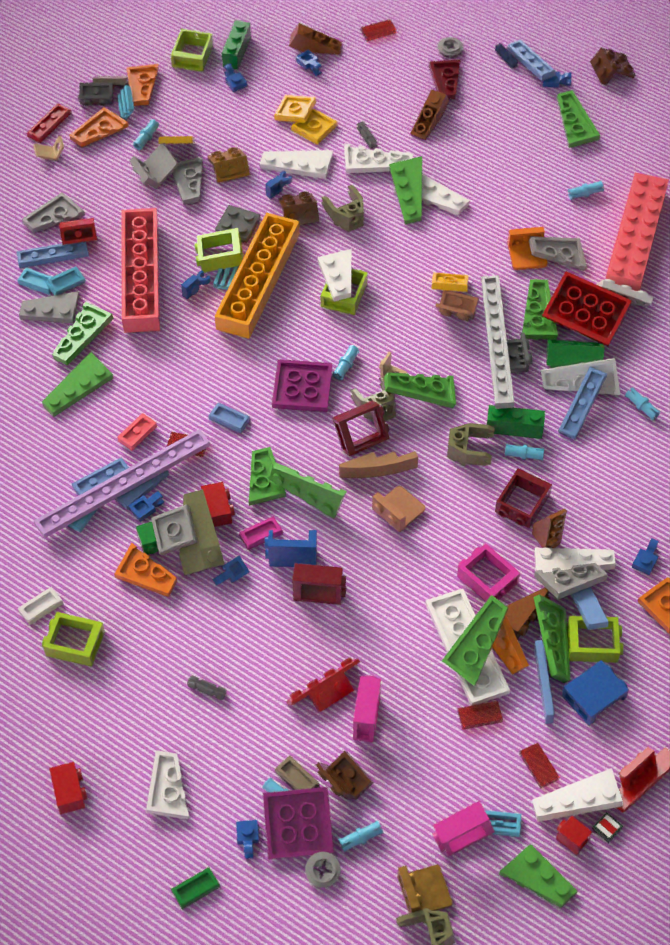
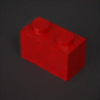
M94 218L59 223L62 245L97 240Z
M224 482L201 486L214 527L232 524V516L235 515L233 504L228 502L231 499L229 488L225 489Z
M74 761L50 767L49 771L60 815L84 809V800L88 798L85 787L81 788L79 782L83 780L81 768L76 769Z

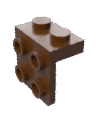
M601 47L590 60L601 84L606 85L615 73L630 78L636 76L633 71L634 68L627 60L628 57L622 52L618 53L612 49Z
M303 191L299 195L285 194L278 198L283 210V217L297 220L299 225L319 222L317 201L312 193Z
M344 751L331 765L321 762L316 764V767L319 769L317 773L323 780L330 782L332 785L330 787L331 790L338 797L343 796L345 799L357 800L374 783L347 751Z

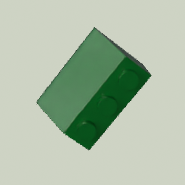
M547 339L546 364L550 365V368L600 361L604 359L605 347L598 342Z

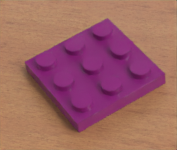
M278 359L272 408L328 412L333 363Z
M328 787L263 793L268 860L312 856L318 852L334 853Z

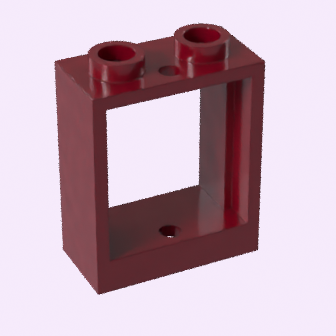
M370 401L332 417L342 451L348 456L390 439L388 434L390 429L384 421V410L380 404ZM371 411L377 432L353 442L347 421Z
M517 468L497 499L495 512L503 518L516 522L520 526L530 528L549 498L552 484ZM517 486L540 497L530 514L506 504Z
M294 564L292 579L293 601L341 605L342 597H346V576L343 575V567Z

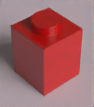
M572 815L567 821L562 820L556 829L558 831L556 840L575 855H578L590 841L592 831Z

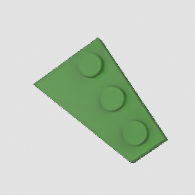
M271 447L252 451L249 506L286 497L285 489L269 480L272 467L276 464Z
M532 844L527 846L499 871V875L502 877H508L517 882V885L536 892L538 896L560 908L577 894V890Z

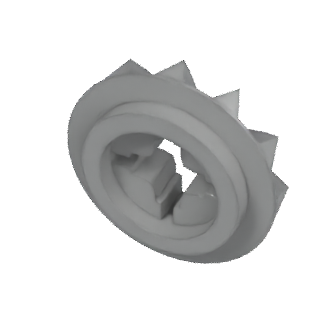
M447 37L439 41L437 49L439 54H443L444 57H457L458 54H462L463 43L457 38Z
M318 852L308 859L305 873L309 882L314 886L328 888L338 880L340 864L334 855L328 852ZM324 861H326V869L332 873H325L322 879H320V872L313 867H321Z

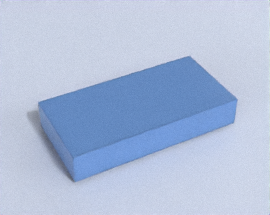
M219 402L208 415L209 420L240 434L250 422V416Z

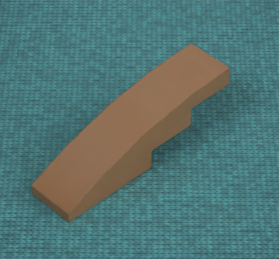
M394 451L376 457L375 453L372 452L339 464L340 478H370L401 473L418 467V455L414 451L397 457Z

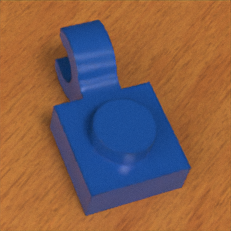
M307 50L296 56V62L305 70L310 68L315 76L322 74L319 70L322 66L318 62V57L311 51Z
M230 63L224 66L226 69L224 72L226 75L225 82L233 93L247 87V81L240 72L235 73Z
M555 71V76L543 80V87L559 88V84L570 86L572 73L565 72L560 75V71Z
M282 171L278 176L270 179L265 184L266 196L269 199L281 193L284 186L292 183V176L285 178L286 171Z
M203 270L199 271L196 276L193 274L181 284L182 296L189 299L192 295H195L199 291L200 285L210 283V275L202 278L204 277Z
M159 491L155 492L148 499L143 495L128 505L129 510L142 522L156 512L155 507H159L164 503L163 496Z
M651 538L646 551L640 548L632 568L647 575L651 574L659 557L654 555L658 547V540Z
M239 555L221 566L224 572L212 580L216 586L227 579L233 583L250 571Z
M258 820L236 821L237 845H244L245 859L254 858L253 844L259 843Z

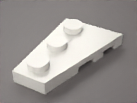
M352 249L318 257V264L333 301L351 297Z
M605 279L596 284L632 300L631 304L643 307L652 304L653 297L649 296L645 291H634L630 286L617 285L611 279Z
M156 750L146 813L182 819L189 818L176 753Z

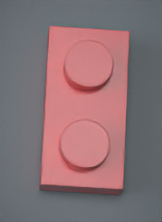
M142 413L117 437L118 442L133 451L157 427V422Z

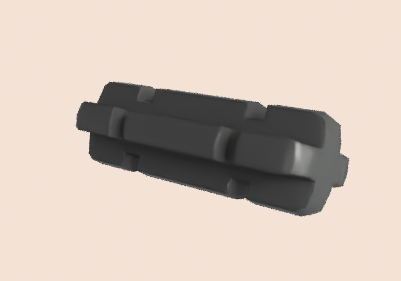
M364 121L358 122L357 129L368 147L371 149L376 147L377 140Z
M193 675L190 676L187 682L188 687L192 689L198 688L197 691L209 696L215 695V698L223 700L227 693L225 688L220 686L217 688V685L203 679L199 680L198 677Z

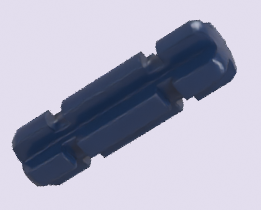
M502 43L495 46V51L511 68L518 66L517 59Z

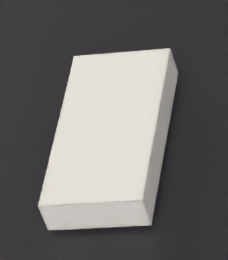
M50 587L20 606L18 611L26 622L31 625L61 606L63 601L55 590Z

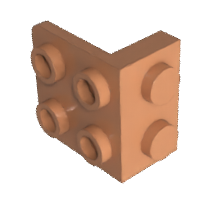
M443 290L440 304L436 303L435 307L441 315L451 317V314H453L460 320L468 321L469 319H474L479 298Z
M402 486L395 487L385 497L379 492L372 496V509L398 532L405 529L425 511V505Z

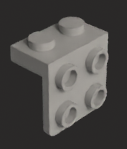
M160 144L145 162L135 156L129 160L133 166V171L141 177L140 181L144 185H150L156 189L178 167V162L164 144Z

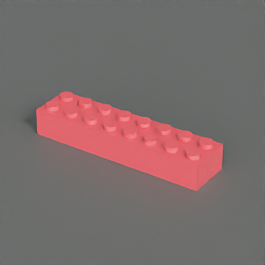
M635 172L606 279L615 281L617 285H628L632 290L640 291L669 179Z
M157 208L121 210L124 333L160 331Z

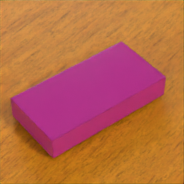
M273 516L239 532V536L246 548L250 550L265 542V537H269V530H273V539L282 535L283 530Z

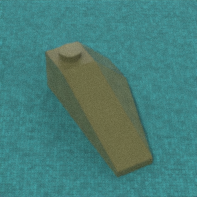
M203 490L184 494L183 505L187 504L190 507L198 541L180 549L179 557L185 576L220 567L225 563Z

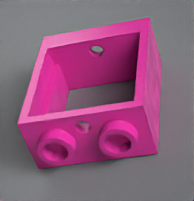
M486 543L482 547H477L469 558L463 559L457 566V577L485 602L491 595L500 600L519 583L520 572ZM484 557L506 575L491 589L469 571Z
M360 676L353 718V740L374 743L381 697V679L375 676Z
M479 800L435 823L433 827L436 832L432 835L440 851H446L449 857L495 832Z

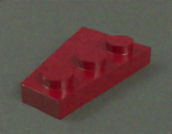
M461 59L429 61V69L436 91L446 94L448 100L455 99Z

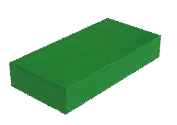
M210 867L171 888V892L183 910L220 888V884Z

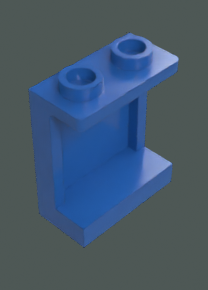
M269 530V537H265L264 542L265 559H269V567H294L295 563L317 565V530H309L308 540L273 539V530Z
M600 660L565 685L562 697L585 723L590 726L595 722L597 715L618 700H625L629 689L627 684L623 680H619L614 674L613 669Z

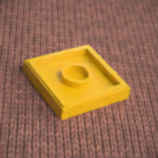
M285 95L274 114V119L277 121L306 123L316 104V97Z
M313 108L306 123L295 122L291 126V130L318 145L338 126V122Z
M193 136L158 137L159 144H195Z
M434 272L431 289L467 292L468 275Z

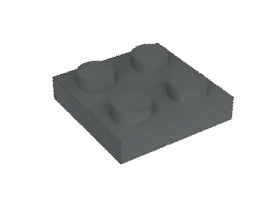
M228 205L215 228V232L238 228L242 242L247 243L261 219L260 214Z

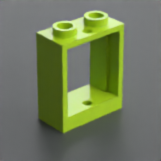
M181 29L171 53L172 67L203 72L213 47L212 33ZM184 45L204 47L202 55L182 52Z
M238 228L197 236V243L194 244L196 254H198L196 256L197 266H201L204 273L215 271L219 268L226 269L240 266L243 260V250ZM233 244V251L204 256V249Z
M351 268V283L359 285L354 298L350 297L333 301L327 283H325L320 295L321 307L355 315L368 283V272Z
M56 612L54 619L50 620L48 635L44 636L42 640V648L45 655L92 667L105 634L103 622ZM61 625L91 632L84 651L54 644Z
M569 616L567 624L569 661L599 662L602 660L606 663H618L619 656L623 655V643H620L619 637H622V625H619L618 617H606L608 627L598 628L612 629L613 648H579L578 629L588 628L582 616Z

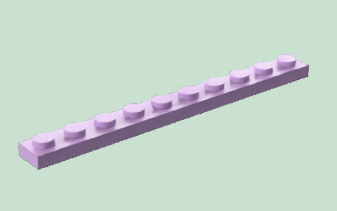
M198 429L34 520V524L45 539L210 446V441Z

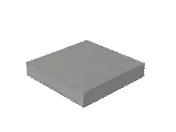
M187 504L151 518L159 554L165 555L198 542L190 507Z

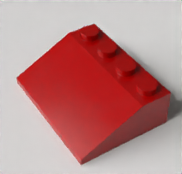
M565 271L542 317L609 346L622 325L632 300Z

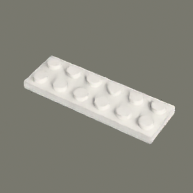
M464 589L426 600V607L447 653L476 616ZM492 650L489 653L476 686L456 672L471 706L510 694L508 684Z

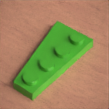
M573 90L557 94V102L569 148L600 140L598 130Z
M530 279L522 333H525L526 339H557L556 323L542 317L551 299L548 279Z
M90 352L42 401V405L55 417L112 380L113 374Z
M278 463L272 467L269 480L273 481L276 485L281 486L333 519L338 514L347 492L343 489L335 490L331 484L326 482L324 484L315 482V478L311 476H300L298 471Z

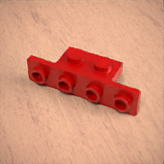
M351 657L345 659L340 663L341 667L336 670L332 668L323 674L325 677L319 681L314 679L306 684L308 688L303 691L299 689L290 694V699L286 703L294 705L309 695L317 711L322 712L354 691L344 672L360 663V660L358 658L351 659Z
M647 747L638 753L634 760L621 769L619 776L622 787L619 788V792L622 798V807H616V809L624 813L670 771L669 749L663 748L655 756V751Z

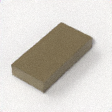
M94 76L92 78L93 83H113V85H125L127 83V76Z
M290 755L275 768V773L293 790L319 787V782Z

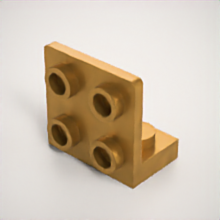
M231 147L227 149L228 151H215L207 156L208 160L213 164L217 183L250 175L247 155L240 148Z
M439 864L408 872L406 865L398 867L397 878L409 913L423 910V908L437 911L452 906V900Z

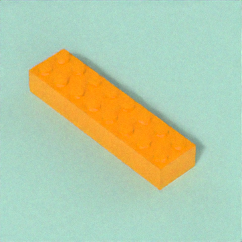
M266 212L214 316L216 330L250 339L300 235L299 221Z

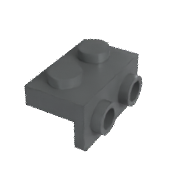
M80 83L79 103L84 106H91L92 104L108 106V104H113V83Z
M521 333L520 339L507 340L511 373L528 372L529 365L532 364V354L528 353L530 348L529 339L525 338V333Z

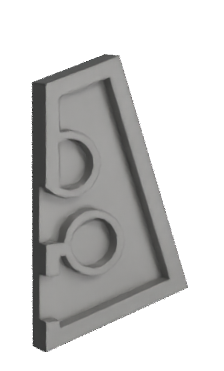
M202 157L178 162V167L172 172L183 205L200 201Z
M62 192L24 217L22 223L30 231L36 233L59 225L61 222L85 216L82 208Z
M530 237L529 245L533 256L583 271L587 268L580 238Z
M79 291L22 301L19 318L20 320L73 324L79 300Z
M596 563L575 565L567 570H561L560 567L552 568V572L543 573L542 570H536L534 577L557 599H561L606 581L608 574Z

